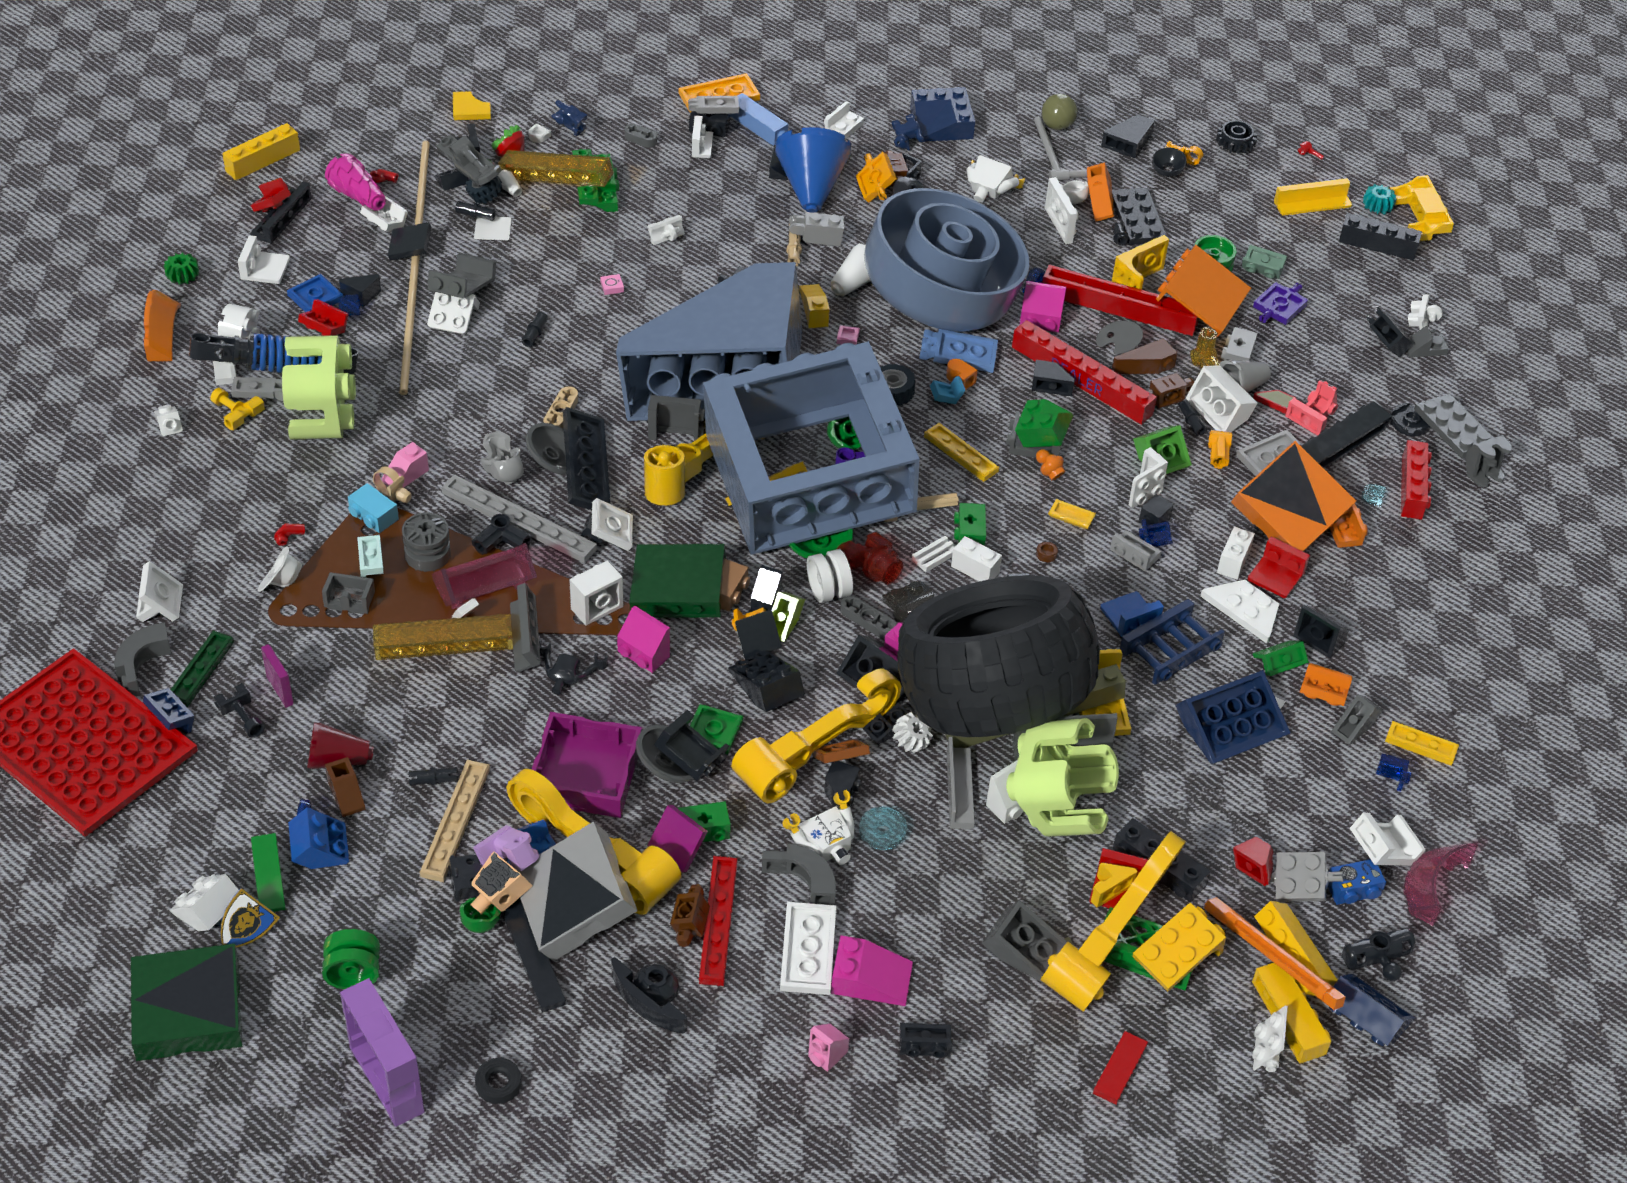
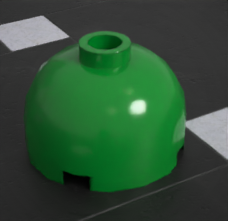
M849 416L828 422L827 434L831 443L836 448L845 447L855 450L861 447Z

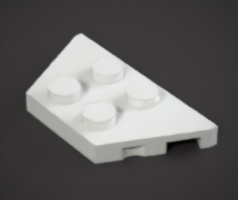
M1246 580L1202 590L1201 597L1265 643L1269 642L1279 607L1278 602Z

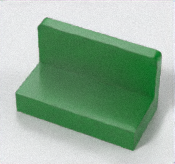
M1289 640L1253 653L1254 658H1262L1266 676H1272L1309 663L1303 641Z

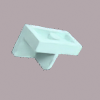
M380 535L357 537L361 577L384 574Z

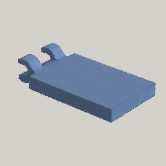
M939 329L938 333L924 330L919 358L928 360L933 357V362L948 364L951 359H961L977 370L993 373L998 340Z

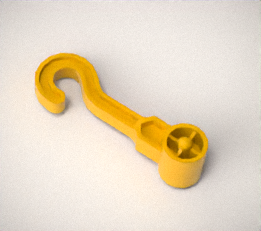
M706 434L689 444L680 443L676 447L660 445L652 447L645 452L644 487L647 500L657 505L667 506L676 504L684 498L685 482L701 472L702 463L713 456Z
M884 668L876 669L866 674L857 683V688L868 698L866 702L862 704H844L832 710L804 730L799 732L790 731L771 745L762 737L748 741L735 754L731 764L732 770L764 803H774L786 795L793 787L797 778L796 770L808 762L814 751L849 728H863L879 713L882 716L895 705L900 696V681Z
M523 769L508 781L506 789L510 801L520 815L530 824L541 820L546 822L549 820L566 837L590 824L569 807L555 786L540 773L531 769ZM610 838L618 859L620 873L627 882L637 911L635 913L640 915L647 914L680 881L681 871L674 859L659 847L649 846L640 853L621 838Z
M1170 831L1106 920L1092 931L1080 949L1067 942L1058 955H1051L1048 958L1049 967L1040 981L1082 1012L1087 1009L1093 999H1101L1104 995L1102 987L1111 975L1101 964L1115 946L1120 932L1152 888L1156 886L1186 841Z

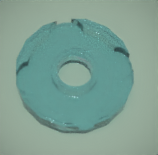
M875 807L861 817L859 832L862 840L869 843L870 847L879 850H889L897 847L901 841L905 840L907 824L902 814L893 808ZM886 826L889 830L883 832L878 830L877 827Z

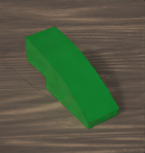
M276 833L251 837L258 901L273 912L286 910Z

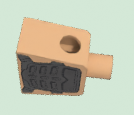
M493 851L472 881V886L480 894L470 905L481 915L491 903L500 911H504L533 885Z

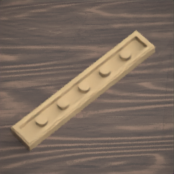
M471 760L466 761L420 870V877L439 882L445 881L449 871V858L451 855L455 856L490 771V764Z

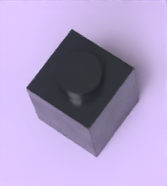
M1155 494L1141 508L1139 523L1154 532L1159 531L1171 519L1174 504Z

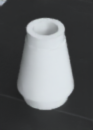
M502 170L498 175L502 181V188L514 197L519 196L522 193V188L513 173L508 170Z

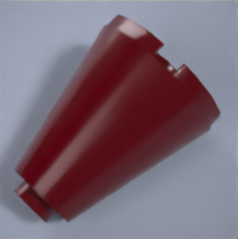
M314 722L307 768L322 769L325 768V764L346 757L349 758L352 766L366 765L367 760H372L374 746H369L370 741L320 722Z

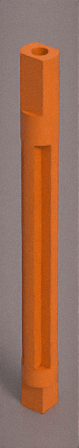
M1214 897L1206 901L1204 908L1207 912L1273 961L1330 1008L1336 1010L1343 1007L1345 996L1296 960L1220 899Z

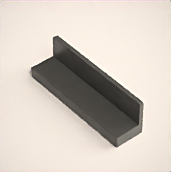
M526 583L517 586L518 600L510 603L514 667L517 673L541 664L536 597Z

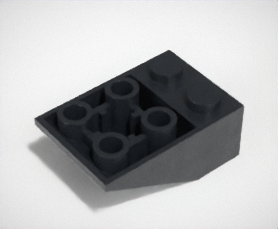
M767 650L757 652L755 656L739 660L735 665L728 667L729 672L754 705L765 712L805 695L800 671Z

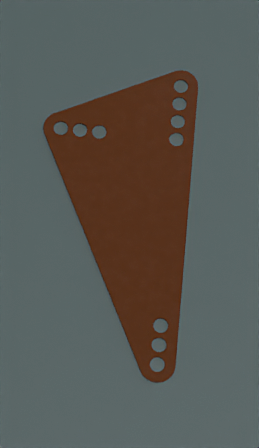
M397 508L399 520L381 533L376 532L374 535H370H380L384 574L366 575V578L374 579L375 588L368 614L364 613L362 617L352 618L348 615L347 610H342L341 615L332 618L326 615L327 607H324L322 590L330 572L361 577L357 537L367 536L361 532L366 524L363 520L352 516L350 513L302 567L296 580L289 586H286L268 608V615L275 624L292 627L512 633L510 603L518 600L517 586L523 583L527 584L536 597L538 633L618 636L623 626L618 622V618L621 615L629 614L631 610L630 604L623 601L622 608L608 614L612 617L611 623L600 625L594 621L587 626L585 624H577L573 620L576 614L571 610L569 578L497 548H493L487 554L484 553L482 555L472 545V538L449 529L451 557L448 563L435 571L424 572L415 570L405 560L402 536L404 522L414 514ZM335 592L334 597L340 598L342 593ZM351 595V600L362 601V596ZM475 598L479 603L478 607L473 613L456 624L452 619L454 612L466 602ZM285 605H294L297 608V612L292 616H284L280 613V610ZM314 605L320 611L316 616L307 617L303 614L304 608Z

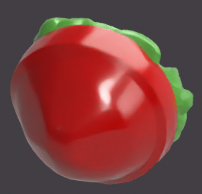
M515 125V127L510 126V130L505 129L503 131L504 136L500 139L496 138L492 143V149L495 150L499 157L518 159L523 154L525 136L520 126Z

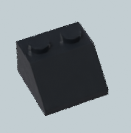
M1304 604L1301 607L1293 636L1331 659L1345 644L1349 629L1317 609Z

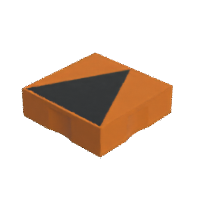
M1296 441L1243 487L1231 501L1268 538L1273 537L1302 552L1309 548L1325 530L1329 529L1356 502Z

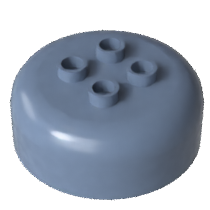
M930 188L904 190L889 197L880 207L866 241L864 252L865 267L869 278L878 293L890 305L920 323L949 331H973L999 321L1013 305L1029 270V256L1025 244L1018 233L1001 216L968 197Z

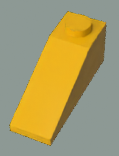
M819 284L800 285L799 290L808 327H828L830 308L826 294Z

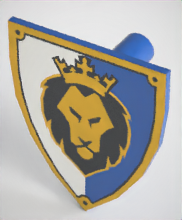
M240 888L225 909L221 921L222 945L235 944L236 947L252 943L267 933L279 920L280 916Z

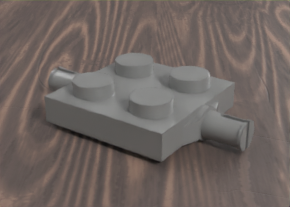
M1326 852L1276 853V867L1274 873L1271 874L1270 882H1274L1276 886L1277 902L1326 901V889L1329 882H1343L1344 874L1343 871H1328Z

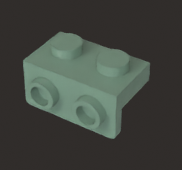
M1250 245L1246 256L1243 257L1242 268L1251 273L1263 274L1270 279H1279L1287 256Z

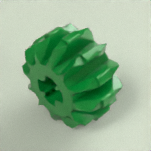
M182 252V254L178 255L175 253L174 256H168V260L164 262L165 276L172 283L178 282L179 285L182 283L188 284L189 281H195V277L199 275L198 262L191 254L185 255Z

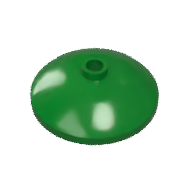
M848 529L799 543H790L789 546L796 554L804 558L815 554H822L825 557L828 551L841 549L844 553L852 543L853 531Z

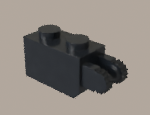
M1377 306L1375 310L1379 317L1375 320L1368 314L1365 318L1370 323L1369 327L1385 346L1400 358L1414 343L1393 318Z

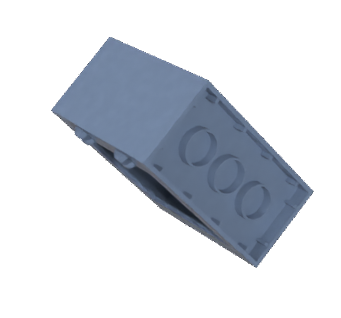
M869 341L856 345L844 343L832 351L816 355L804 353L792 361L775 365L764 363L756 366L751 371L735 375L719 374L713 377L711 381L703 382L706 437L751 555L788 546L790 543H799L917 512L920 458ZM849 416L865 457L772 481L769 480L754 440Z

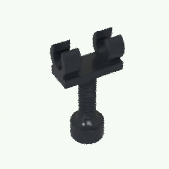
M243 683L234 686L237 690L235 692L236 695L227 700L222 693L213 697L216 701L214 702L215 706L223 716L234 710L238 713L245 723L243 729L249 737L255 738L263 733L265 725L259 718H252L244 705L252 701L250 692Z

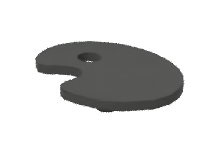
M1131 321L1112 322L1099 331L1096 337V344L1099 348H1104L1106 345L1114 343V354L1121 355L1134 350L1141 343L1143 330L1138 324ZM1109 333H1114L1112 338L1107 337Z

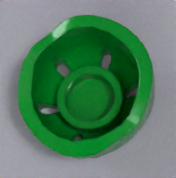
M470 898L465 903H462L460 905L461 922L471 932H488L495 927L500 919L501 911L492 903L482 915L470 905L476 898Z

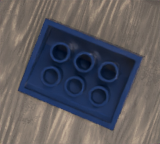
M1263 670L1193 696L1175 705L1184 727L1211 765L1290 734Z

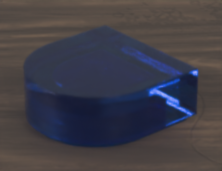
M346 295L342 297L339 301V309L348 313V316L361 315L359 295Z

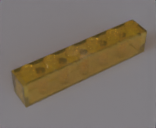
M507 150L498 163L502 170L511 171L516 180L605 187L614 174L609 157Z
M510 614L373 625L375 659L387 660L513 649Z

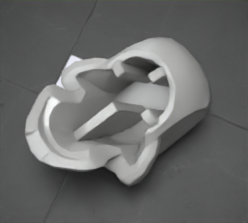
M501 431L487 433L483 440V446L488 456L480 459L484 470L505 484L516 482L524 473L520 458V448L511 449L510 436Z

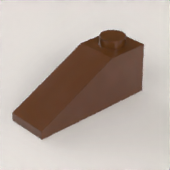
M1162 338L1115 356L1112 371L1118 374H1159L1175 367L1178 353Z

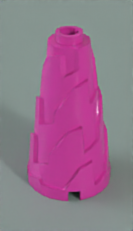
M344 153L340 154L341 158L337 159L334 157L329 162L325 170V178L328 180L327 184L330 187L374 211H378L385 206V195L355 156Z

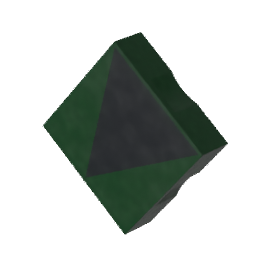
M235 944L131 957V1040L136 1061L172 1057L186 1052H209L243 1047L241 1012L238 1004L240 992L239 959Z

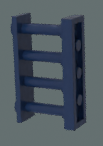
M1189 598L1122 636L1120 645L1122 654L1127 656L1132 652H1137L1155 669L1152 680L1154 685L1161 681H1167L1176 672L1210 652L1219 650L1223 644L1225 631L1221 629L1214 634H1210L1192 617L1194 603ZM1186 623L1204 640L1194 644L1177 626ZM1165 633L1172 634L1187 650L1178 654L1160 636ZM1154 643L1170 660L1163 664L1160 663L1144 645Z

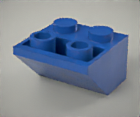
M308 807L288 822L292 862L310 869L344 865L349 862L345 822Z

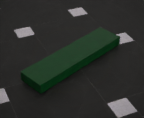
M213 630L170 689L186 707L191 704L233 645L234 638L232 636Z

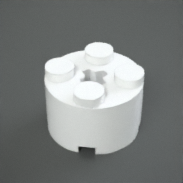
M227 304L224 307L222 314L225 316L223 321H219L218 336L234 337L237 335L240 338H248L250 332L260 334V330L257 328V321L260 316L259 310L235 304Z

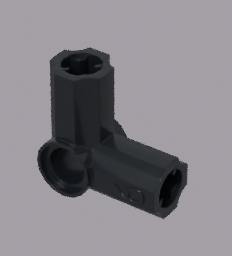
M496 514L491 518V524L472 540V545L482 555L484 553L487 554L498 543L503 542L524 552L529 548L532 535L512 524L509 516Z

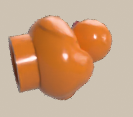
M1041 449L1036 453V460L1042 464L1040 472L1044 476H1049L1051 481L1056 480L1066 472L1063 468L1064 460L1061 456L1050 454L1045 449Z

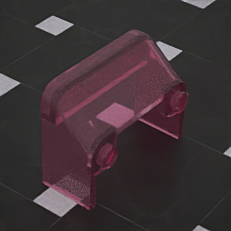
M526 543L448 569L444 568L431 574L445 605H451L452 609L464 605L463 601L513 585L517 589L518 585L527 584L528 580L537 578Z

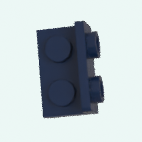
M169 688L144 695L143 703L168 730L180 727L186 734L191 733L194 715Z

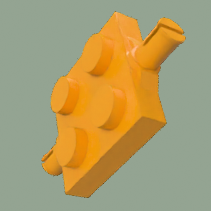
M884 152L872 159L870 153H867L866 156L864 155L866 165L855 175L863 198L868 203L877 196H879L880 200H885L887 198L885 189L897 179L888 155Z

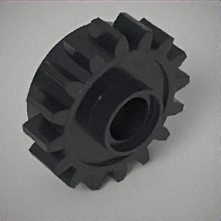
M1232 120L1218 128L1216 141H1218L1219 146H1223V150L1230 149V153L1236 151L1237 154L1240 151L1247 153V149L1252 151L1253 147L1256 146L1258 134L1255 133V129L1250 124L1240 120Z

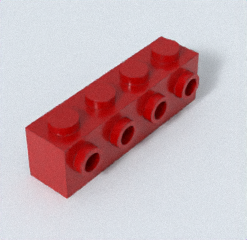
M1407 440L1402 456L1401 517L1422 520L1425 509L1430 507L1431 496H1428L1431 489V481H1428L1431 475V467L1428 464H1430L1432 453L1428 452V443Z

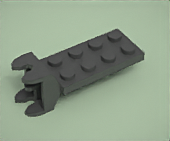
M1451 394L1416 404L1415 411L1461 459H1466L1467 476L1475 484L1481 487H1488V479L1485 476H1490L1495 481L1501 483L1504 481L1505 476L1500 468L1504 453L1510 454L1512 445L1503 435L1494 438Z

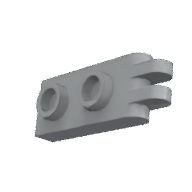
M697 96L688 100V109L699 114L739 113L738 96Z

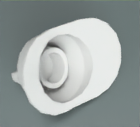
M288 546L281 551L273 567L260 583L258 592L265 589L269 584L285 587L296 580L302 564L288 554Z

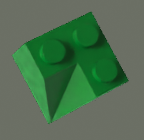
M1046 399L1027 400L1015 431L1023 447L1061 446L1073 414Z

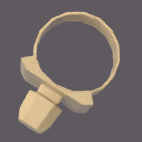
M381 467L374 473L373 482L376 488L383 495L390 497L391 501L395 502L398 500L408 503L411 500V493L403 488V475L399 476L396 471L389 467ZM380 473L390 477L393 483L387 487L382 482Z

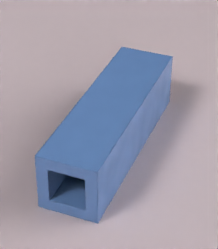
M745 94L737 95L739 113H732L730 116L771 145H775L777 138L788 131V123Z

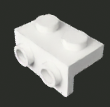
M386 196L385 206L378 211H374L367 206H362L360 213L386 232L404 227L408 213L407 210Z

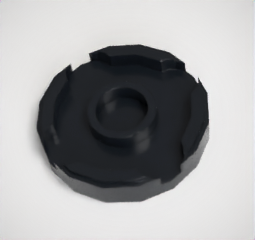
M1410 403L1399 404L1393 409L1390 419L1391 425L1401 434L1421 436L1430 430V426L1415 411V406L1410 405Z

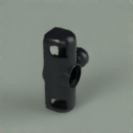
M1402 928L1400 931H1390L1387 933L1376 931L1369 938L1359 940L1354 944H1346L1342 951V958L1346 966L1351 970L1381 963L1383 977L1388 981L1395 982L1400 979L1402 970L1397 963L1390 960L1413 953L1416 945L1415 936L1409 928ZM1408 941L1411 948L1403 952L1402 942ZM1364 954L1366 957L1365 962L1357 964V955Z

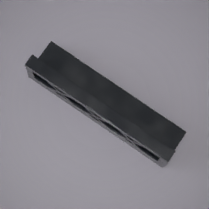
M303 181L297 189L290 188L291 195L282 200L283 204L275 209L272 208L250 232V235L257 236L258 240L272 244L312 199L310 183Z

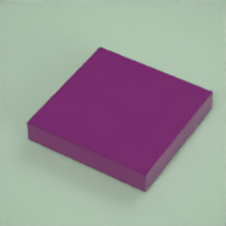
M269 644L261 647L266 677L285 708L293 705L289 675Z
M667 805L647 846H656L664 850L674 859L683 873L688 871L708 831L675 806Z

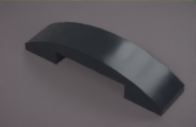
M616 957L611 959V971L615 986L625 1002L637 1014L663 1029L682 1034L687 1031L686 1015L670 1002L661 1008L633 984L632 970Z

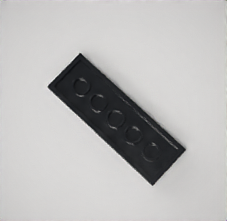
M566 407L563 411L568 504L592 511V502L596 498L611 504L605 423L603 418Z

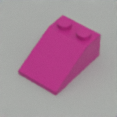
M840 935L832 976L831 994L906 1006L913 961L865 939Z

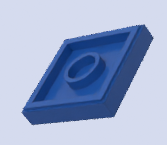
M322 274L287 290L288 296L305 312L312 310L313 301L316 299L331 306L344 300L343 294Z

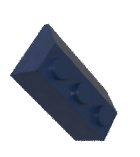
M1354 974L1340 976L1334 985V988L1345 996L1343 1007L1336 1010L1330 1007L1329 1009L1339 1016L1345 1015L1348 1017L1353 1027L1360 1031L1366 1030L1372 1035L1371 1039L1381 1046L1393 1045L1415 1020L1413 1015Z

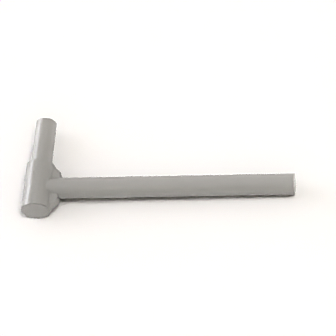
M1039 116L1035 117L1034 122L1053 168L1049 171V178L1056 177L1060 181L1069 180V178L1087 177V169L1069 171L1068 169L1060 168L1042 119Z

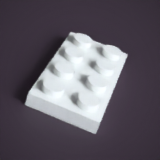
M787 902L780 991L830 995L836 905Z

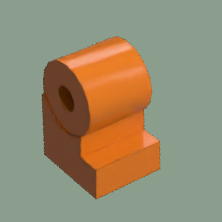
M951 359L947 364L946 377L951 382L956 376L961 377L965 390H967L976 383L978 370L961 359Z

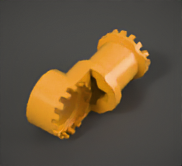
M1168 141L1166 147L1182 151L1186 156V163L1189 165H1197L1203 158V151L1197 146H1191L1190 148L1174 145L1171 141ZM1190 152L1195 153L1198 159L1192 158Z

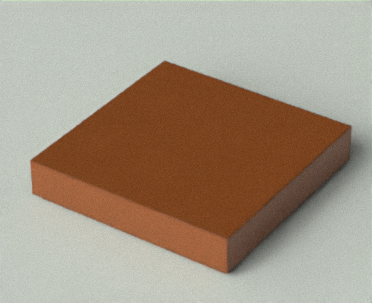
M857 739L821 746L813 752V757L823 763H829L870 754V750L867 744Z

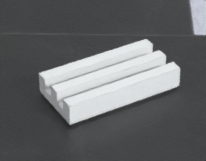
M943 536L912 554V560L922 570L928 572L952 558L953 549L955 548L953 546L954 543L952 541L948 542V538Z

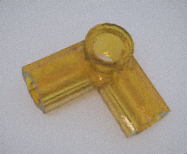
M1209 327L1201 328L1197 346L1190 352L1191 361L1194 366L1203 368V366L1220 365L1215 349L1218 335L1215 329Z

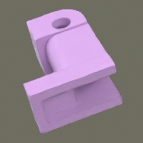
M505 825L473 847L482 867L493 851L501 858H507L511 866L519 871L524 870L539 858L538 851L530 845L532 839L530 834L511 828L508 825Z

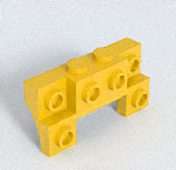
M1428 175L1417 176L1406 184L1390 187V190H1394L1396 195L1395 205H1410L1418 222L1410 223L1408 228L1422 231L1420 241L1432 240L1433 234L1452 232L1454 223Z

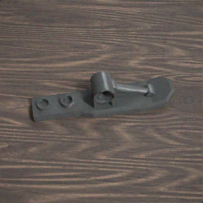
M449 135L436 145L438 151L450 159L458 171L477 185L481 186L489 182L502 171L499 165L494 164L476 151L471 141L465 135L459 140Z

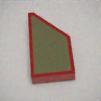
M1280 390L1255 392L1253 395L1255 401L1284 414L1287 412L1289 401L1293 398L1296 399V397Z

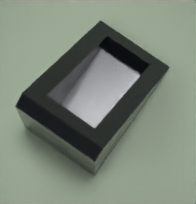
M379 274L339 279L340 292L343 294V297L362 307H365L381 292Z

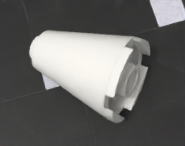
M859 243L854 246L831 280V290L834 294L845 296L871 282L864 261L866 245Z

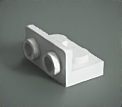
M847 101L838 106L830 115H827L824 120L826 129L845 135V139L864 124L863 117L849 111L850 103Z
M695 116L692 157L711 158L713 132L705 131L706 124H702V116Z

